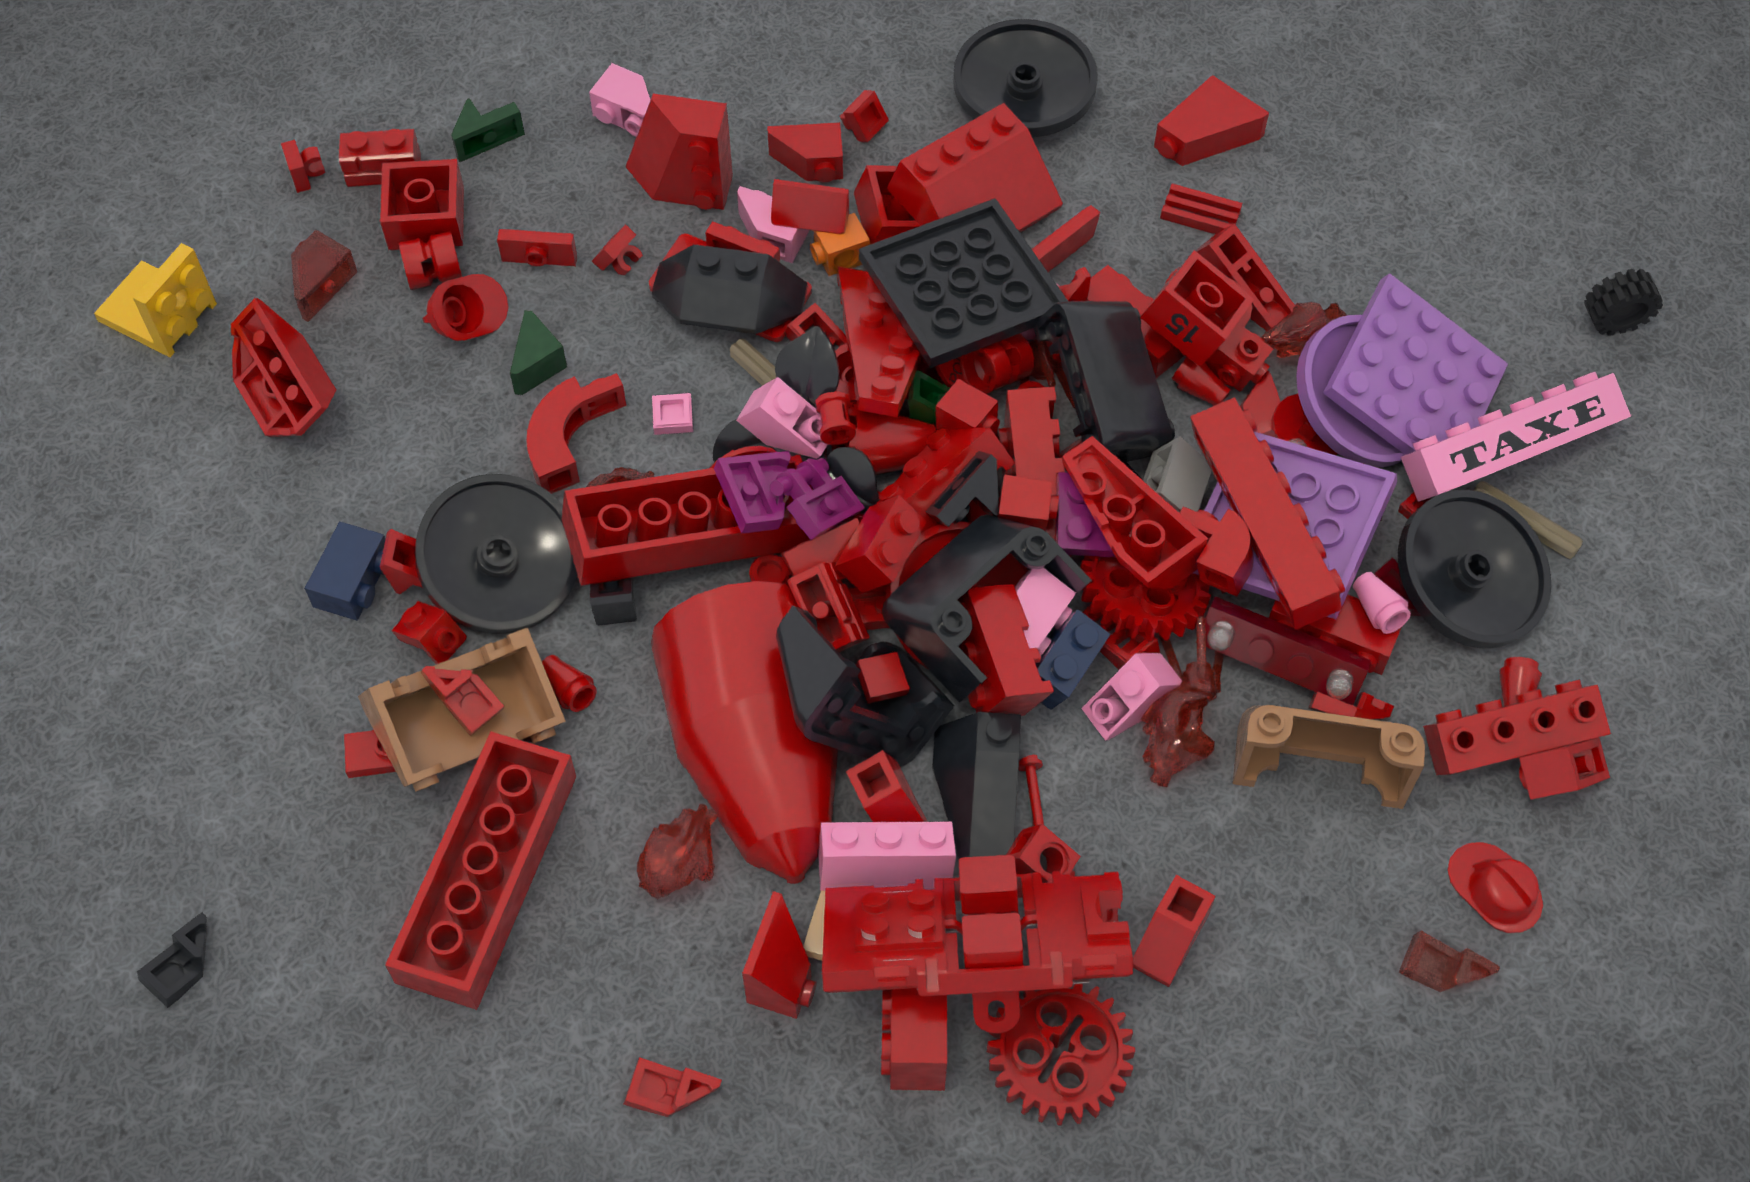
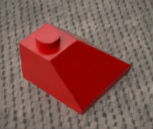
M773 891L742 972L746 1002L797 1019L802 1006L809 1008L817 982L811 980V964L781 893Z

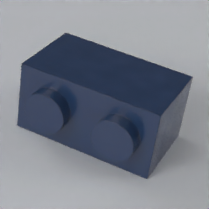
M339 521L304 588L313 608L358 621L363 609H368L371 606L375 597V585L380 575H384L380 569L386 540L384 534Z
M1078 609L1068 617L1058 630H1054L1049 638L1052 641L1041 655V661L1035 663L1041 680H1050L1054 692L1041 702L1051 710L1070 697L1110 636V633Z

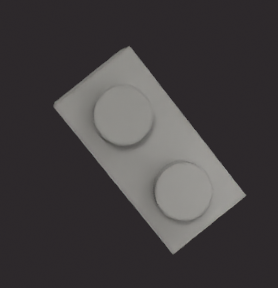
M1179 436L1153 451L1143 481L1179 513L1183 506L1197 512L1203 496L1209 488L1208 480L1212 470L1205 457Z

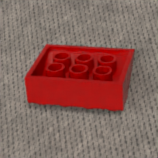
M1005 103L900 160L887 187L890 193L920 226L996 198L1018 231L1022 232L1057 211L1063 205L1028 128Z

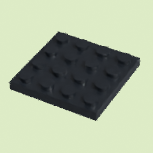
M996 198L859 249V260L930 368L1035 328L1037 320L1054 304L1068 301Z

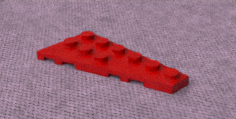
M838 266L837 283L840 286V302L843 305V321L847 345L851 354L850 364L854 373V389L858 410L898 417L922 355L868 272Z

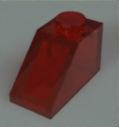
M315 230L306 240L301 241L291 254L294 297L302 319L309 322L358 272L351 250L318 230Z

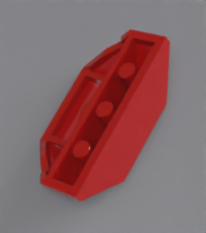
M254 298L231 323V336H234L232 348L233 382L265 436H302L328 408L336 388L304 336L262 300Z

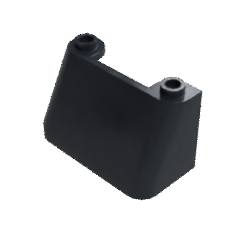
M1067 301L1054 304L1037 320L1034 331L1038 343L1052 342V345L1048 347L1050 355H1060L1080 422L1073 429L1074 436H1081L1082 442L1093 436L1122 463L1151 457L1153 451L1174 439L1175 428L1165 410L1141 331L1139 311L1127 301Z
M793 605L781 620L777 628L776 639L794 720L798 729L811 741L867 759L883 750L897 760L900 767L911 762L920 753L955 705L901 647L884 641L866 647L858 660L897 652L910 690L905 696L867 703L858 677L861 670L856 666V663L841 656L817 629V621L811 613Z

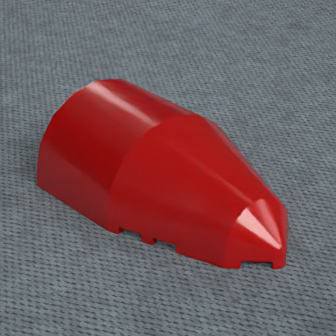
M764 581L728 584L694 595L665 614L654 626L651 647L678 760L686 768L698 786V790L718 816L719 822L745 861L759 869L762 867L786 879L787 883L797 884L805 878V874L818 858L821 823H832L838 749L809 740L798 729L794 720L776 639L777 628L781 620L793 605L798 607L789 585Z

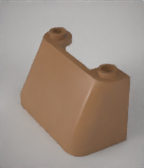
M528 627L507 635V638L494 643L491 642L479 649L434 666L435 669L472 670V674H477L504 705V709L471 736L440 700L421 674V671L397 678L391 684L389 680L368 688L358 696L362 708L403 786L406 787L412 784L415 792L439 783L438 773L478 758L490 731L518 740L530 737L532 743L535 744L557 735L554 727L566 722Z
M1274 705L1252 706L1242 714L1238 725L1233 784L1254 787L1256 779L1261 772L1267 769L1277 771L1280 753L1362 764L1361 784L1370 785L1371 783L1378 789L1382 796L1381 806L1403 809L1424 768V739L1416 729L1405 724Z

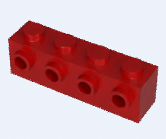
M1578 679L1555 685L1556 693L1542 696L1541 689L1515 695L1517 703L1502 706L1501 699L1476 704L1477 713L1462 716L1461 709L1436 714L1437 723L1423 726L1436 775H1450L1610 735L1611 732L1598 684L1582 687L1581 680Z

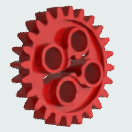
M1084 556L1080 566L1084 573L1092 580L1082 589L1083 594L1081 597L1082 602H1092L1089 609L1090 614L1102 612L1101 624L1113 621L1117 623L1115 627L1116 633L1121 632L1124 628L1130 629V635L1133 639L1138 636L1139 632L1145 633L1146 638L1151 642L1155 633H1159L1165 641H1169L1171 632L1179 637H1183L1186 628L1193 631L1197 621H1202L1211 598V594L1208 593L1210 585L1200 581L1199 575L1194 573L1172 589L1146 587L1127 570L1116 557Z
M1083 983L1075 984L1073 989H1045L1037 992L1034 990L1022 991L1024 999L1019 998L1020 1017L1016 1026L1007 1032L989 1033L996 1040L988 1041L987 1052L998 1055L989 1060V1071H1002L996 1078L995 1086L996 1088L1008 1085L1011 1087L1006 1101L1010 1103L1021 1098L1023 1100L1021 1110L1023 1115L1028 1113L1034 1106L1039 1109L1038 1120L1041 1123L1047 1117L1048 1112L1055 1113V1119L1059 1126H1062L1065 1113H1071L1075 1122L1081 1124L1084 1109H1087L1096 1118L1100 1113L1099 1101L1112 1107L1115 1097L1111 1090L1119 1093L1125 1091L1127 1083L1120 1076H1131L1134 1066L1124 1060L1134 1057L1135 1047L1125 1045L1124 1043L1131 1040L1133 1030L1119 1029L1124 1023L1126 1014L1121 1012L1112 1015L1110 1011L1113 1007L1114 999L1109 998L1100 1003L1097 1000L1100 989L1098 986L1094 987L1088 994L1082 992ZM999 1007L997 1009L996 1017H1001L1004 1014V1008ZM1046 1013H1056L1062 1017L1064 1023L1058 1027H1051L1042 1021L1041 1016ZM1080 1017L1083 1022L1072 1035L1068 1051L1061 1053L1047 1081L1040 1083L1038 1078L1051 1062L1053 1049L1060 1047L1074 1019ZM1085 1036H1094L1102 1042L1103 1047L1097 1051H1091L1086 1049L1080 1040ZM1025 1049H1031L1040 1055L1041 1060L1036 1064H1026L1019 1059L1018 1053ZM1063 1073H1071L1079 1078L1081 1084L1076 1088L1068 1089L1059 1083L1057 1077Z

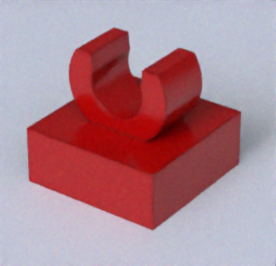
M864 90L839 116L845 128L852 130L856 139L860 142H869L889 121L875 91Z
M295 140L281 143L297 193L310 190L311 186L307 176L317 177L326 173L318 148L308 147L299 153Z
M625 224L599 251L592 262L602 271L612 263L614 270L618 274L626 275L632 268L624 262L623 256L629 257L633 262H637L643 256L636 246L628 245L637 234Z

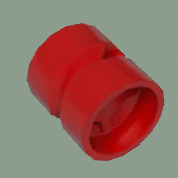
M451 231L430 235L428 242H423L420 238L399 242L410 290L431 286L433 279H438L441 283H444L445 281L462 277ZM428 258H432L433 263H427L424 261Z
M1017 334L961 356L960 367L967 384L985 394H989L1003 388L1007 384H1012L1030 375L1034 368V355L1028 340L1022 334Z

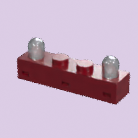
M1216 596L1212 601L1195 642L1314 692H1320L1350 705H1353L1371 662L1370 659L1300 630H1295L1290 626Z

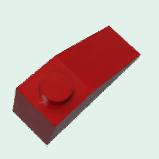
M1235 223L1212 236L1195 250L1225 276L1244 287L1247 293L1254 299L1250 319L1273 337L1280 334L1302 315Z

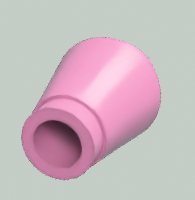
M1366 572L1354 581L1353 589L1356 591L1375 629H1381L1383 633L1388 634L1400 629L1408 621L1411 614L1408 610V602L1372 572Z

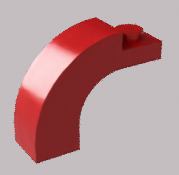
M617 373L606 378L595 379L584 387H580L575 376L567 379L553 388L534 410L527 429V450L537 485L549 493H555L580 482L576 461L568 448L569 441L575 431L590 420L627 406L623 383Z

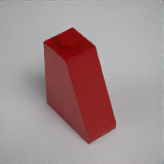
M1212 75L1157 124L1154 148L1163 157L1172 159L1179 165L1184 166L1260 140L1265 134L1269 112Z

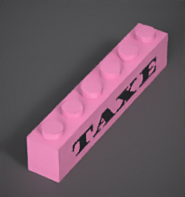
M1596 372L1589 373L1572 380L1575 388L1566 390L1565 385L1562 384L1541 392L1544 400L1535 403L1533 397H1529L1509 405L1512 413L1503 416L1501 409L1479 417L1480 425L1472 429L1469 423L1466 422L1446 430L1448 438L1438 442L1436 435L1413 443L1415 451L1402 456L1401 460L1417 500L1422 501L1450 491L1631 417L1614 373L1601 378L1597 377Z

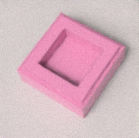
M691 393L652 396L654 435L693 432Z

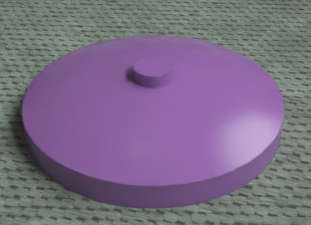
M1362 315L1339 317L1316 331L1306 342L1300 354L1296 377L1298 395L1303 411L1318 436L1332 450L1344 458L1373 467H1387L1402 462L1401 457L1405 454L1323 394Z

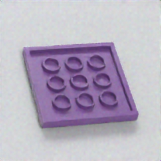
M1389 273L1379 281L1323 394L1403 454L1407 455L1415 451L1413 443L1436 435L1438 442L1448 438L1446 430L1466 422L1469 423L1471 429L1479 426L1478 418L1485 415L1508 363Z
M1254 432L1259 442L1265 439L1274 457V462L1271 465L1275 472L1282 471L1285 474L1292 492L1288 495L1292 504L1300 503L1309 522V526L1305 528L1310 537L1317 535L1322 542L1327 558L1323 561L1328 570L1330 571L1335 568L1340 575L1345 588V592L1340 594L1342 606L1397 484V473ZM1217 482L1204 511L1211 513L1218 521H1221L1227 509H1232ZM1253 551V568L1242 589L1280 601ZM1198 569L1193 573L1199 575ZM1340 611L1327 617L1337 619Z

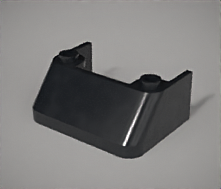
M990 514L981 515L901 584L883 604L882 614L887 625L959 703L987 679L981 670L958 647L970 635L972 630L971 616L958 601L962 595L1009 553L1025 566L1028 571L1030 569L1045 568L1076 592V594L1092 581L1043 529Z

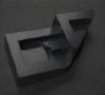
M203 912L172 934L173 944L137 971L138 980L167 1008L179 1000L203 977L207 935V917Z

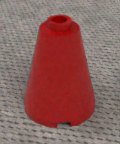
M850 402L851 407L848 409L850 422L856 428V435L847 443L831 445L832 451L839 447H855L861 450L870 459L876 475L903 470L904 465L910 459L918 456L925 448L928 437L937 430L933 424L901 415L892 417L858 410L857 403Z

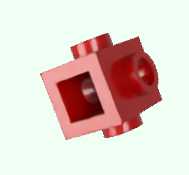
M1237 323L1228 338L1205 363L1218 375L1223 383L1241 392L1249 381L1254 384L1258 383L1270 366L1264 361L1270 355L1273 348L1267 345L1259 335L1250 332Z

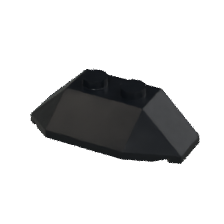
M693 244L659 263L652 289V298L660 302L664 309L680 324L758 334L777 327L788 320L793 321L802 314L808 283L769 254Z

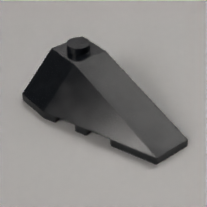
M976 712L940 725L935 731L932 769L943 800L946 817L949 822H952L958 859L962 857L1006 855L1014 843L1021 715Z

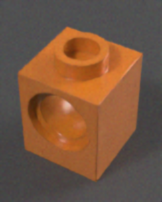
M852 213L848 216L844 234L814 231V243L810 244V251L816 265L822 264L828 276L837 274L838 266L852 269L862 265L859 260V249L870 245V240L856 214Z

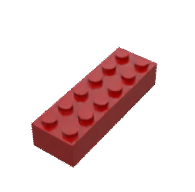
M801 455L791 456L787 469L796 470L797 466L803 462ZM714 468L564 491L562 523L581 586L781 553L809 539L787 509V506L794 501L791 495H785L783 498L785 503L784 519L779 529L741 534Z
M490 731L385 964L395 984L475 1010L478 1009L575 782L576 773L571 755Z

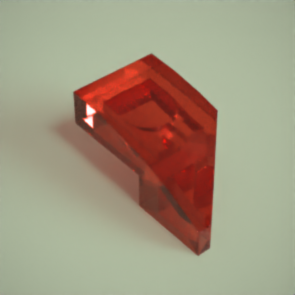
M1419 931L1412 937L1399 973L1438 992H1443L1492 976L1499 972L1500 966L1468 948L1458 952L1427 933Z

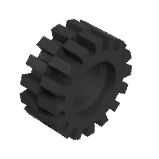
M1628 269L1624 275L1621 271L1614 273L1615 278H1604L1602 285H1594L1592 287L1593 292L1587 293L1585 296L1587 300H1584V304L1596 330L1600 334L1604 335L1607 333L1608 336H1611L1616 331H1619L1620 334L1626 333V329L1629 328L1634 331L1638 329V324L1643 323L1645 325L1650 322L1649 316H1657L1659 313L1657 309H1662L1663 300L1649 272L1645 273L1643 269H1639L1637 272L1634 269Z

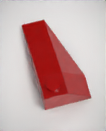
M1091 436L1062 456V463L1116 559L1146 587L1172 589L1197 570L1196 561L1206 546L1208 538L1098 440Z

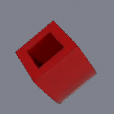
M1183 506L1180 514L1208 538L1206 546L1196 561L1200 581L1237 597L1250 576L1254 563L1250 533L1245 521L1230 509H1227L1221 521H1218L1214 515L1207 511L1198 510L1196 512Z

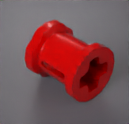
M840 391L827 392L820 395L815 400L816 411L821 415L822 427L819 431L821 441L830 445H840L851 441L856 435V428L850 422L848 409L851 405L849 395Z

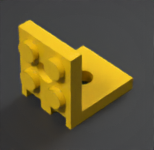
M181 243L159 269L141 260L94 314L98 322L171 358L175 353L173 345L183 334L190 336L198 326L196 319L206 307L213 309L217 303L194 249Z

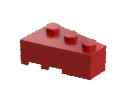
M1014 584L972 587L958 599L972 619L971 633L962 642L960 649L981 670L987 679L968 695L970 705L976 709V712L1019 714L1025 716L1052 694L1054 690L1050 680H1041L1035 663H1039L1042 658L1038 648H1029L1023 630H1028L1029 624Z

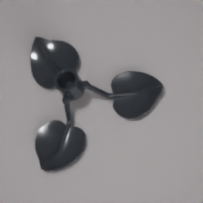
M819 326L811 328L788 343L780 351L775 363L776 377H779L799 395L802 394L801 397L815 408L816 404L809 397L816 400L824 393L837 390L840 379L837 356L832 343ZM735 419L726 425L718 435L713 447V461L715 462L731 450L743 447L764 446L774 450L775 448L764 444ZM826 446L819 458H823L828 462L829 469L827 473L832 480L839 476L843 477L865 507L860 513H865L870 506L875 505L880 500L877 491L876 473L870 459L855 447H839L833 450L828 458H826Z

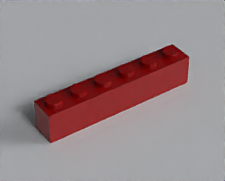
M1234 397L1190 416L1194 438L1231 509L1245 521L1249 529L1252 549L1294 629H1299L1341 611L1340 594L1345 592L1341 577L1335 568L1329 571L1323 560L1327 558L1323 544L1317 535L1310 537L1305 528L1309 526L1305 511L1300 503L1292 504L1288 496L1292 493L1288 480L1282 471L1276 473L1271 463L1274 462L1272 451L1265 439L1260 442L1258 441L1254 433L1257 431V426L1250 410L1242 411Z

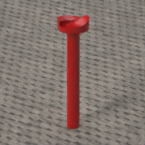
M1029 755L1019 760L1018 770L1026 772L1033 825H1044L1036 770L1040 769L1043 763L1042 760L1038 759L1037 755Z

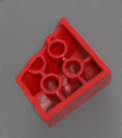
M652 94L626 163L628 171L652 200L692 205L705 210L711 208L724 210L733 177L727 103Z

